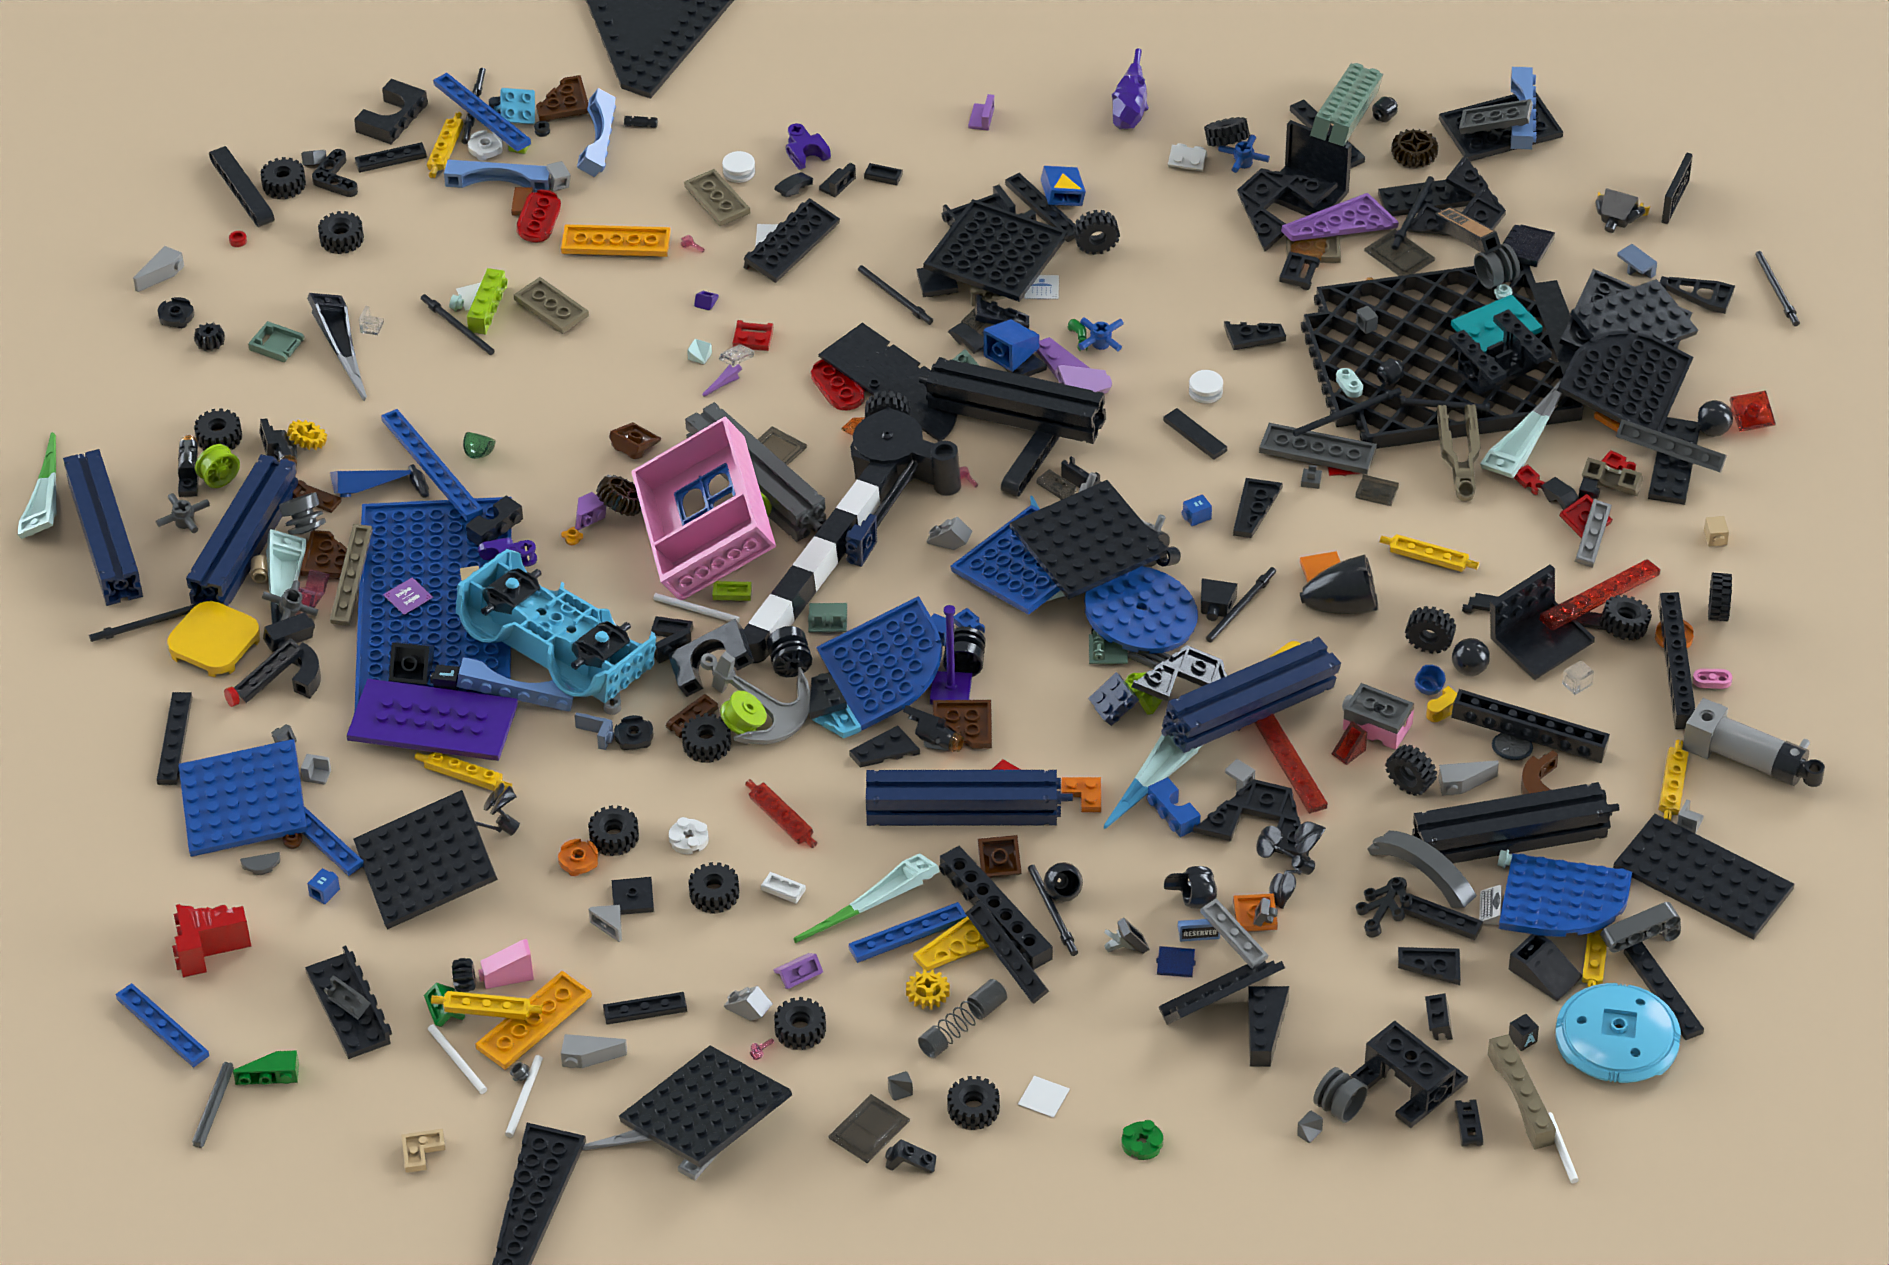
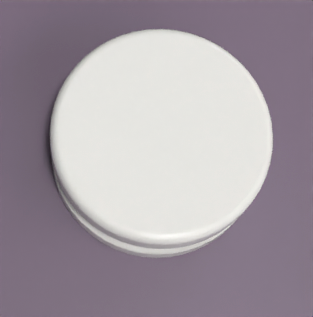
M736 151L724 157L722 162L723 175L727 180L734 183H743L749 181L755 175V160L749 153Z
M1211 370L1195 372L1189 380V394L1191 398L1204 404L1219 400L1223 394L1222 377L1217 372Z

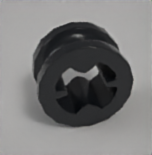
M547 121L536 122L534 124L535 134L539 137L549 135V123Z

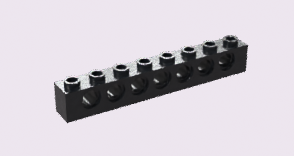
M1679 592L1660 593L1658 610L1675 729H1685L1687 721L1695 711V702Z
M1459 689L1453 703L1451 718L1602 763L1610 737L1608 733Z
M960 845L940 855V872L950 879L952 885L958 888L965 900L970 901L973 906L980 900L985 904L1033 970L1053 959V946Z

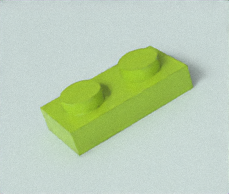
M716 581L713 584V600L751 601L752 582Z

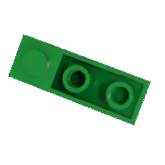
M297 1050L275 1051L234 1069L235 1085L298 1083L299 1059Z

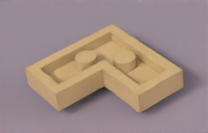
M443 1128L401 1134L406 1173L427 1170L425 1153L446 1150Z

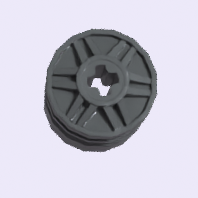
M1506 243L1501 244L1502 248L1487 255L1480 252L1474 257V268L1477 277L1482 285L1488 289L1499 286L1503 282L1506 283L1517 279L1520 275L1517 255L1510 245Z
M316 492L279 504L282 517H292L285 525H295L294 528L288 530V534H304L316 530L319 526L326 523L325 518L316 519L317 516L323 514V511H313V508L320 504Z
M1334 1067L1320 1081L1316 1088L1313 1102L1316 1106L1322 1107L1324 1111H1331L1332 1116L1341 1122L1347 1123L1352 1120L1364 1104L1368 1094V1087L1356 1078L1350 1079V1075L1343 1072L1342 1069Z

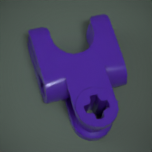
M798 123L788 127L790 137L788 138L789 144H786V152L798 170L806 168L805 163L808 156H817L822 161L831 159L830 148L819 133L810 135L805 127Z
M502 538L483 542L478 547V553L483 560H492L498 554L509 549L521 554L524 567L533 566L537 562L536 545L530 540L513 543V540L510 538Z

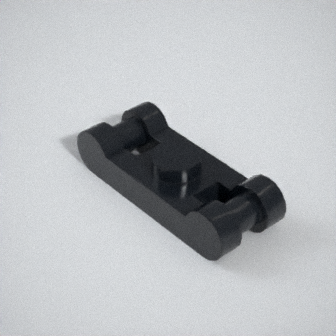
M1476 1099L1469 1100V1102L1456 1100L1455 1112L1457 1114L1461 1146H1468L1469 1144L1483 1145V1134ZM1474 1132L1475 1135L1468 1136V1133Z

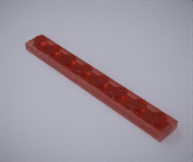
M1646 559L1541 613L1539 620L1553 631L1605 604L1610 597L1613 596L1615 598L1616 595H1622L1657 577L1661 569Z
M1272 713L1270 716L1254 722L1308 813L1327 809V801L1275 715Z

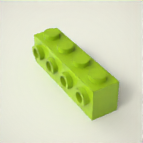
M491 268L486 270L467 314L468 329L473 333L486 335L492 323L493 316L508 284L504 270Z

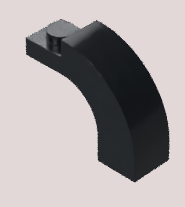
M282 640L278 644V649L286 642ZM302 642L299 646L303 649L304 653L292 663L300 667V670L292 678L294 692L311 698L320 685L321 672L317 654L310 646Z

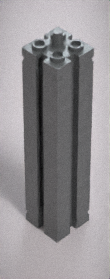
M715 402L703 408V413L699 414L696 412L685 419L686 430L690 432L686 434V438L691 437L725 416L743 434L760 492L771 503L772 510L768 517L789 536L791 535L796 542L808 537L811 530L814 532L818 531L825 523V498L822 495H818L814 488L722 408L720 409L719 405ZM720 474L729 482L726 474Z

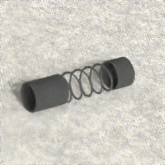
M988 980V982L967 998V1001H963L960 1007H955L953 1013H948L945 1019L939 1020L938 1026L934 1025L920 1035L918 1044L921 1050L928 1057L936 1058L948 1048V1044H953L951 1035L939 1026L940 1022L945 1021L951 1034L956 1038H960L961 1034L958 1028L947 1020L948 1015H953L957 1026L962 1031L968 1032V1026L962 1018L954 1014V1011L960 1009L966 1022L975 1026V1019L967 1010L962 1008L963 1003H967L972 1014L977 1019L982 1020L1007 1000V992L1003 985L997 980ZM962 1010H964L966 1013L970 1015V1017L974 1021V1024L970 1023L966 1019ZM955 1016L958 1017L964 1023L967 1030H964L962 1027H960V1025L956 1021ZM948 1023H950L957 1030L959 1036H956L951 1031V1029L948 1026ZM940 1029H942L948 1034V1036L951 1039V1043L947 1040L946 1036Z

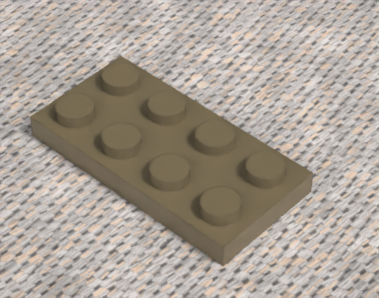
M715 169L684 181V187L719 226L750 214V207Z
M541 277L514 294L516 302L562 334L589 316L587 309Z

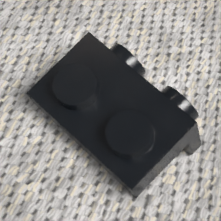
M688 628L656 642L654 658L659 664L669 659V653L691 642V632Z

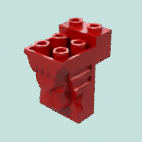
M176 905L177 913L173 915L175 924L180 926H176L178 936L174 937L176 945H173L172 948L176 968L182 971L183 978L206 973L204 960L206 956L252 947L243 906L228 909L226 905H220L213 909L209 907L206 909H194L192 906Z

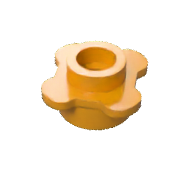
M571 527L561 533V536L565 538V542L568 545H576L583 539V534L575 529V527Z

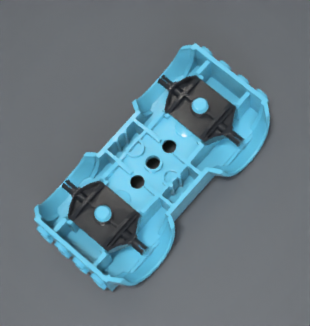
M506 549L490 562L485 563L479 570L473 572L468 578L459 582L457 586L456 614L459 615L463 627L473 638L486 643L504 642L547 668L557 687L568 695L574 697L593 696L606 703L609 699L614 698L622 689H626L635 679H639L644 672L650 670L654 665V653L656 650L655 633L651 631L649 639L643 644L631 640L626 632L631 628L630 623L624 622L621 626L616 625L610 610L594 607L564 589L563 582H561L559 590L556 591L542 587L536 579L542 575L541 571L535 569L532 573L527 572L523 566L521 554L516 551Z

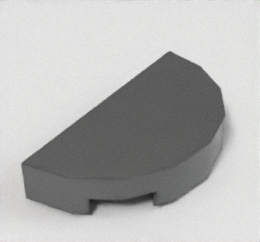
M280 852L241 858V865L244 870L253 872L254 875H263L273 871L272 868L280 863Z

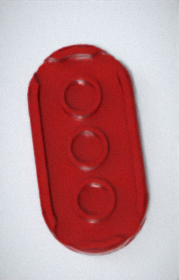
M537 190V192H532L527 196L516 227L517 233L522 239L529 242H542L550 237L561 210V200L557 198L554 192Z
M819 360L813 365L811 379L834 408L847 411L862 405L865 395L864 389L824 360Z

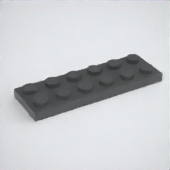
M1269 423L1259 447V453L1368 474L1377 444L1309 431L1295 437L1292 430L1296 428Z

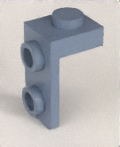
M582 713L575 714L576 728L598 733V748L606 750L608 744L612 743L614 738L612 720Z

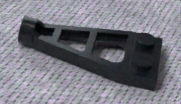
M1662 276L1660 279V284L1666 291L1705 309L1723 314L1726 313L1735 290V285L1720 281L1679 277L1668 278ZM1680 286H1693L1694 289L1692 293L1680 289ZM1702 288L1713 290V295L1710 299H1705L1699 296L1697 291Z

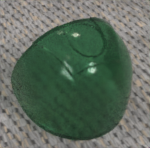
M466 432L463 439V448L468 457L480 459L488 456L494 450L496 440L481 434Z

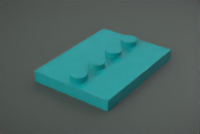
M1512 294L1451 320V326L1457 332L1465 330L1477 343H1480L1481 350L1485 354L1487 347L1503 341L1504 332L1493 322V316L1509 309L1534 335L1542 332L1543 326Z

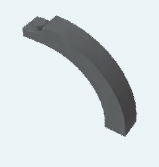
M1389 830L1383 836L1375 838L1373 844L1367 848L1370 855L1394 856L1418 868L1440 889L1451 908H1465L1477 896L1469 882L1451 861L1437 849L1417 837L1404 832Z

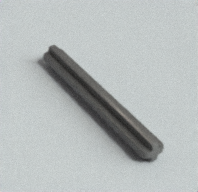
M224 1062L222 1064L192 1140L195 1147L202 1148L205 1144L234 1070L231 1062Z

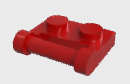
M737 320L732 342L733 348L769 351L774 324L746 323L743 320ZM743 330L765 331L766 333H762V332H750V331H743Z

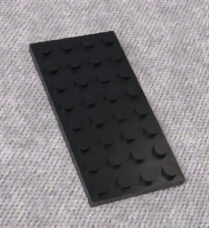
M1657 814L1650 818L1614 862L1613 866L1615 869L1631 871L1632 878L1753 940L1793 891L1795 885Z

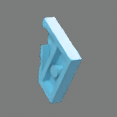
M848 705L846 709L812 719V721L842 738L861 732V726Z

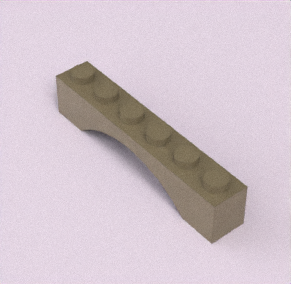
M1509 1034L1489 1039L1488 1056L1495 1070L1504 1077L1513 1092L1523 1118L1526 1133L1534 1149L1553 1145L1556 1128Z

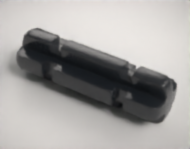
M625 116L624 125L656 128L658 126V118L650 117L648 119V117L634 116V118L632 116Z

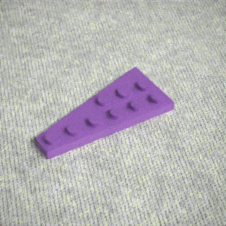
M1365 193L1282 225L1281 231L1291 241L1394 229L1398 228L1399 222L1372 196Z

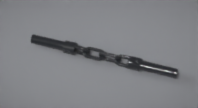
M485 68L479 69L476 84H474L472 91L478 98H480L479 96L483 90ZM467 113L464 123L465 128L461 140L463 144L468 143L471 129L475 122V118Z

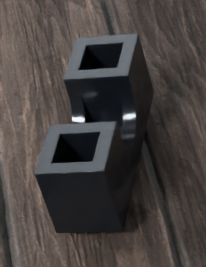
M507 495L493 504L494 519H484L479 515L465 525L467 539L477 546H480L483 542L496 540L523 520L522 506Z

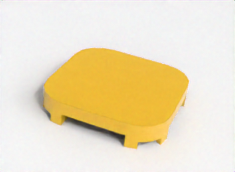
M206 601L192 608L167 638V645L174 661L184 660L207 670L208 676L216 678V674L226 672L231 674L235 671V664L253 644L258 645L260 642V629L256 619L250 615L218 602Z

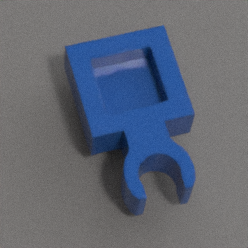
M968 608L954 616V624L958 627H971L985 633V626L980 623V618Z

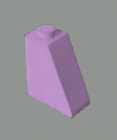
M1060 365L1055 371L1058 382L1061 384L1093 390V392L1098 391L1104 394L1108 393L1112 386V380L1105 370Z

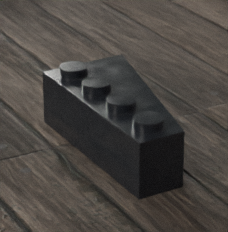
M1248 986L1250 1067H1271L1282 1021L1284 1020L1286 1007L1289 1002V986Z

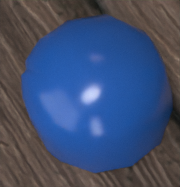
M1433 664L1424 665L1416 674L1414 684L1422 694L1428 696L1438 694L1445 684V673L1440 667Z

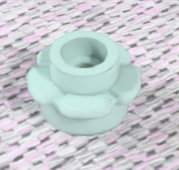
M1501 284L1497 286L1494 293L1497 299H1502L1511 295L1512 289L1506 284Z
M460 294L459 296L453 295L449 303V308L455 312L457 309L461 310L464 304V299H461L462 296Z
M1508 849L1507 851H1500L1497 866H1501L1503 869L1506 866H1510L1512 854H1509Z

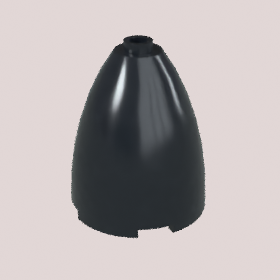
M1366 555L1341 561L1316 575L1302 588L1303 592H1300L1302 604L1305 603L1307 607L1336 614H1357L1378 610L1377 594L1374 593V579Z

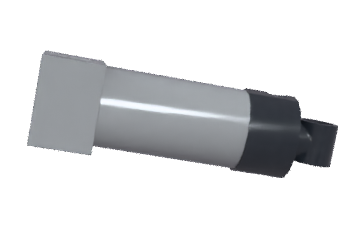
M1702 698L1686 723L1683 750L1708 759L1711 753L1715 752L1792 786H1795L1800 778H1803V782L1810 787H1817L1822 784L1825 765L1816 759L1808 761L1809 750L1807 747L1810 744L1808 739H1803L1800 745L1781 740L1728 718L1727 707Z

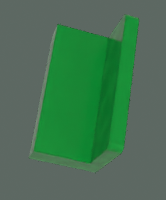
M436 982L424 994L434 1024L442 1027L451 1017L463 1020L465 1014L444 1012L442 1004H431L432 995L445 996L447 991L456 992L453 987Z

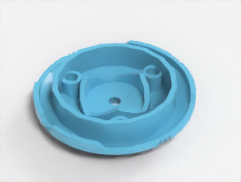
M1618 983L1598 984L1574 994L1562 1006L1557 1017L1555 1029L1558 1049L1568 1064H1573L1589 1076L1603 1081H1614V1083L1617 1081L1619 1083L1638 1082L1663 1074L1676 1059L1680 1046L1679 1039H1681L1678 1020L1663 1000L1645 989L1633 985H1622V983L1620 985ZM1615 1025H1621L1623 1028H1617Z

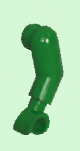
M1071 319L1067 327L1069 331L1072 332L1073 330V332L1078 334L1079 345L1087 339V329L1078 320Z

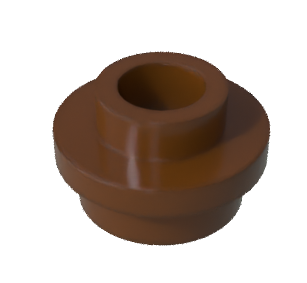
M301 833L287 834L282 838L283 844L289 849L298 848L303 840Z

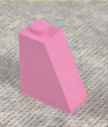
M523 939L481 960L482 969L478 970L480 982L484 981L485 989L534 980L531 953L527 939Z

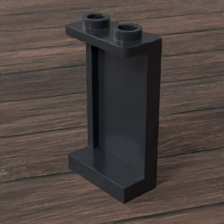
M1000 185L993 186V195L977 200L1016 214V205ZM947 204L943 205V212L941 213L943 221L947 222L951 228L968 204L954 209H950Z

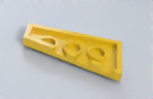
M967 916L914 953L913 959L923 969L929 971L990 946Z

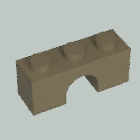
M1589 457L1582 472V477L1596 479L1600 486L1638 496L1643 481L1642 473L1626 468L1616 470L1607 466L1606 462Z

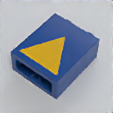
M1043 167L1040 180L1048 204L1083 205L1086 191L1078 167Z

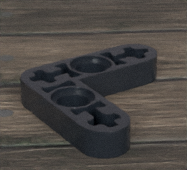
M333 150L312 173V181L317 187L346 197H353L358 193L357 183L351 179L336 175L347 161L344 150ZM338 182L339 184L332 185L331 183Z

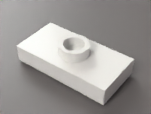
M770 872L761 884V890L796 904L805 892L806 885Z

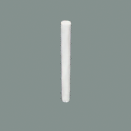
M1549 1112L1548 1114L1556 1128L1554 1142L1572 1184L1577 1183L1579 1179L1554 1116Z

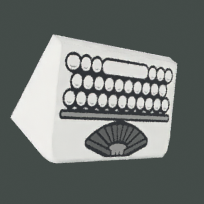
M1501 885L1480 891L1479 920H1482L1483 924L1499 925Z

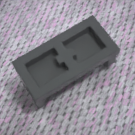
M333 975L330 979L333 987L331 989L325 987L324 992L329 996V1000L358 1020L371 1003Z

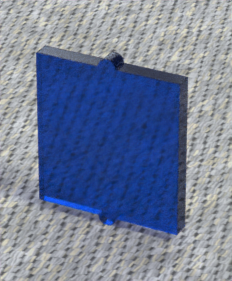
M1160 946L1159 956L1156 958V963H1158L1157 975L1193 977V966L1196 965L1194 960L1195 949Z

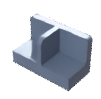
M1630 244L1617 253V256L1628 264L1627 273L1629 275L1636 271L1641 274L1644 273L1649 278L1656 275L1657 261L1635 245Z

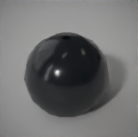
M1718 400L1707 401L1701 405L1698 412V427L1703 433L1715 437L1723 435L1730 429L1733 423V414L1728 405Z
M1475 638L1463 639L1455 645L1452 652L1454 667L1466 676L1479 675L1487 668L1490 661L1488 647L1482 641Z
M1066 862L1051 866L1045 873L1043 880L1048 896L1059 902L1074 899L1081 892L1083 886V879L1079 869L1073 864Z

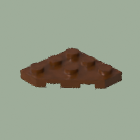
M581 75L563 78L560 81V85L557 88H553L546 95V99L536 105L539 121L589 113L587 110L589 102Z
M311 531L300 569L301 576L340 578L347 548L341 542H338L330 531Z
M933 700V715L946 720L944 726L958 733V738L972 749L992 748L991 700Z

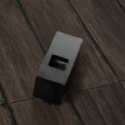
M304 612L264 627L263 640L271 652L278 650V644L282 640L287 642L291 638L296 643L313 638L314 621Z

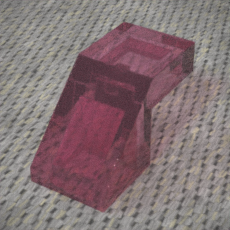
M310 569L306 586L299 587L298 589L302 594V604L313 608L316 607L326 591L330 574Z

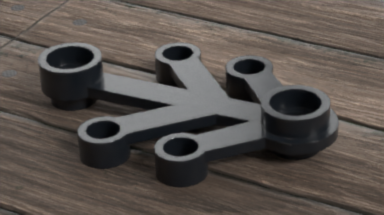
M1394 877L1388 881L1386 886L1377 890L1374 888L1366 889L1364 891L1365 899L1373 902L1368 904L1366 902H1359L1356 904V911L1359 915H1365L1369 911L1378 908L1373 919H1369L1365 923L1364 929L1368 937H1377L1381 934L1380 922L1388 908H1390L1395 921H1401L1405 918L1404 910L1399 908L1394 900L1395 896L1398 895L1403 907H1410L1413 904L1412 896L1406 893L1407 882L1404 878ZM1387 893L1385 897L1375 900L1377 897Z

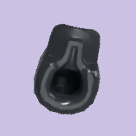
M1192 866L1183 873H1172L1165 878L1164 889L1181 891L1185 905L1190 908L1200 909L1217 898L1214 874L1208 867Z

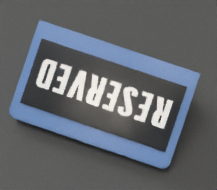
M1207 919L1178 921L1180 942L1220 939V933Z

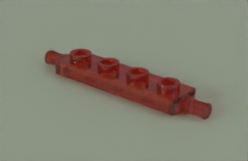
M751 779L746 781L745 786L751 790L749 793L750 799L796 843L806 842L811 848L816 847L817 841L811 837L814 833L812 827L764 782L756 785Z

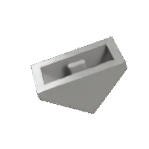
M620 905L596 906L588 909L590 923L618 942L622 940Z

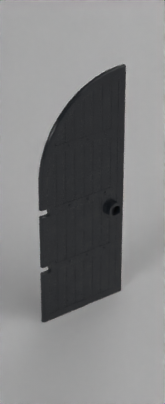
M863 322L818 354V357L873 396L877 392L881 394L882 391H886V393L893 391V394L898 392L901 393V397H907L911 406V417L917 420L924 432L938 442L943 441L954 428L958 414L928 408V400H926L927 390L924 384L919 383L920 376H929L931 370L926 366L919 368L918 366L921 363L896 345L887 346L890 341Z

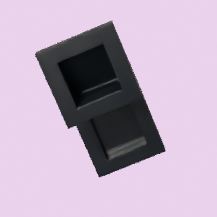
M1553 477L1540 486L1548 501L1551 502L1557 499L1563 510L1579 500L1575 490L1557 477Z

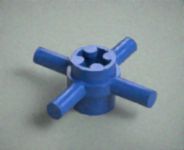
M1251 134L1247 141L1237 143L1235 148L1224 145L1218 147L1219 152L1234 156L1235 163L1232 167L1234 173H1237L1240 168L1251 167L1253 159L1269 162L1270 156L1254 152L1252 145L1256 140L1255 135Z
M1085 317L1081 319L1080 323L1090 330V337L1078 345L1081 350L1090 345L1099 350H1104L1109 345L1117 352L1122 349V346L1112 339V332L1124 325L1122 319H1118L1110 325L1106 322L1093 324Z

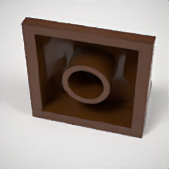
M634 422L611 430L609 435L614 449L627 454L631 459L643 457L646 449L661 441V437Z
M1018 835L978 839L980 868L988 877L1022 874Z

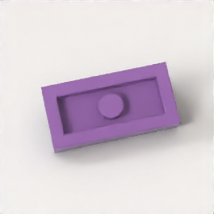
M987 94L985 104L975 103L973 105L968 128L989 131L995 108L994 95Z
M807 953L773 969L775 973L780 974L786 989L823 973L815 953Z

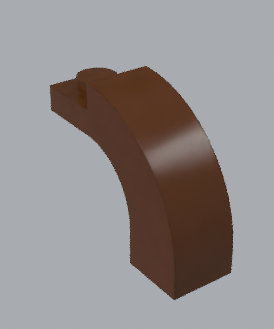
M1554 750L1542 755L1540 759L1532 756L1526 762L1522 772V795L1551 790L1542 783L1541 779L1557 768L1558 754Z

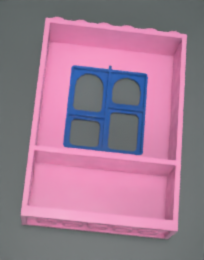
M726 416L631 471L660 581L677 599L684 600L776 547L745 437ZM726 474L729 486L711 496L709 491L710 481L716 475ZM700 489L705 507L690 517H686L683 499L690 490ZM730 493L733 494L732 498L714 508L716 501Z

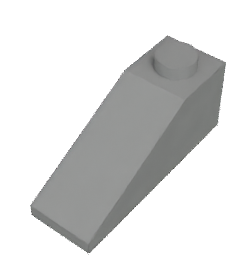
M164 246L133 277L135 291H142L174 277L184 267L182 252Z
M1498 760L1439 765L1438 779L1442 796L1463 794L1497 777Z
M565 1034L561 1050L562 1067L585 1068L626 1056L627 1044L626 1039Z

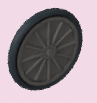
M1500 733L1492 740L1494 752L1504 759L1522 760L1530 756L1533 751L1532 742Z

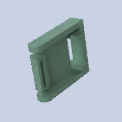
M267 321L248 343L250 351L286 362L301 342H303L305 336L300 332ZM266 334L270 335L268 340L263 344L262 339L266 336Z

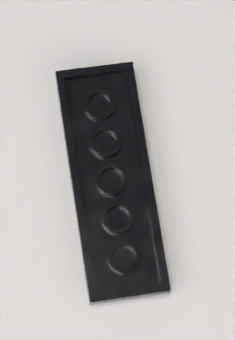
M1446 180L1433 181L1417 213L1420 212L1426 203L1443 210L1448 207H1465L1474 197L1446 183ZM1424 183L1378 189V196L1382 207L1392 216L1408 215Z
M1667 417L1661 433L1696 445L1700 432L1698 422ZM1657 451L1648 499L1685 505L1693 463Z

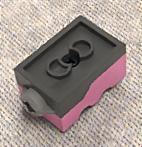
M1363 683L1359 685L1353 695H1347L1342 704L1344 711L1343 730L1354 734L1360 732L1364 734L1365 738L1372 741L1378 739L1382 741L1383 745L1395 750L1413 724V702Z

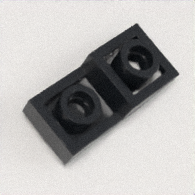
M802 172L796 173L778 183L774 190L781 193L784 197H791V195L799 194L800 188L813 185V178Z
M962 322L948 331L959 345L964 343L973 354L984 348V337Z

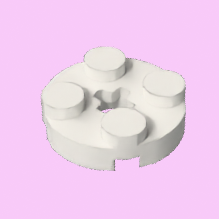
M487 130L475 132L468 141L469 152L480 161L499 155L503 151L502 139L494 133H487Z
M679 818L677 823L669 830V842L672 844V848L681 854H693V851L698 849L701 851L709 841L707 825L695 819ZM686 835H692V836H693V837L685 838Z

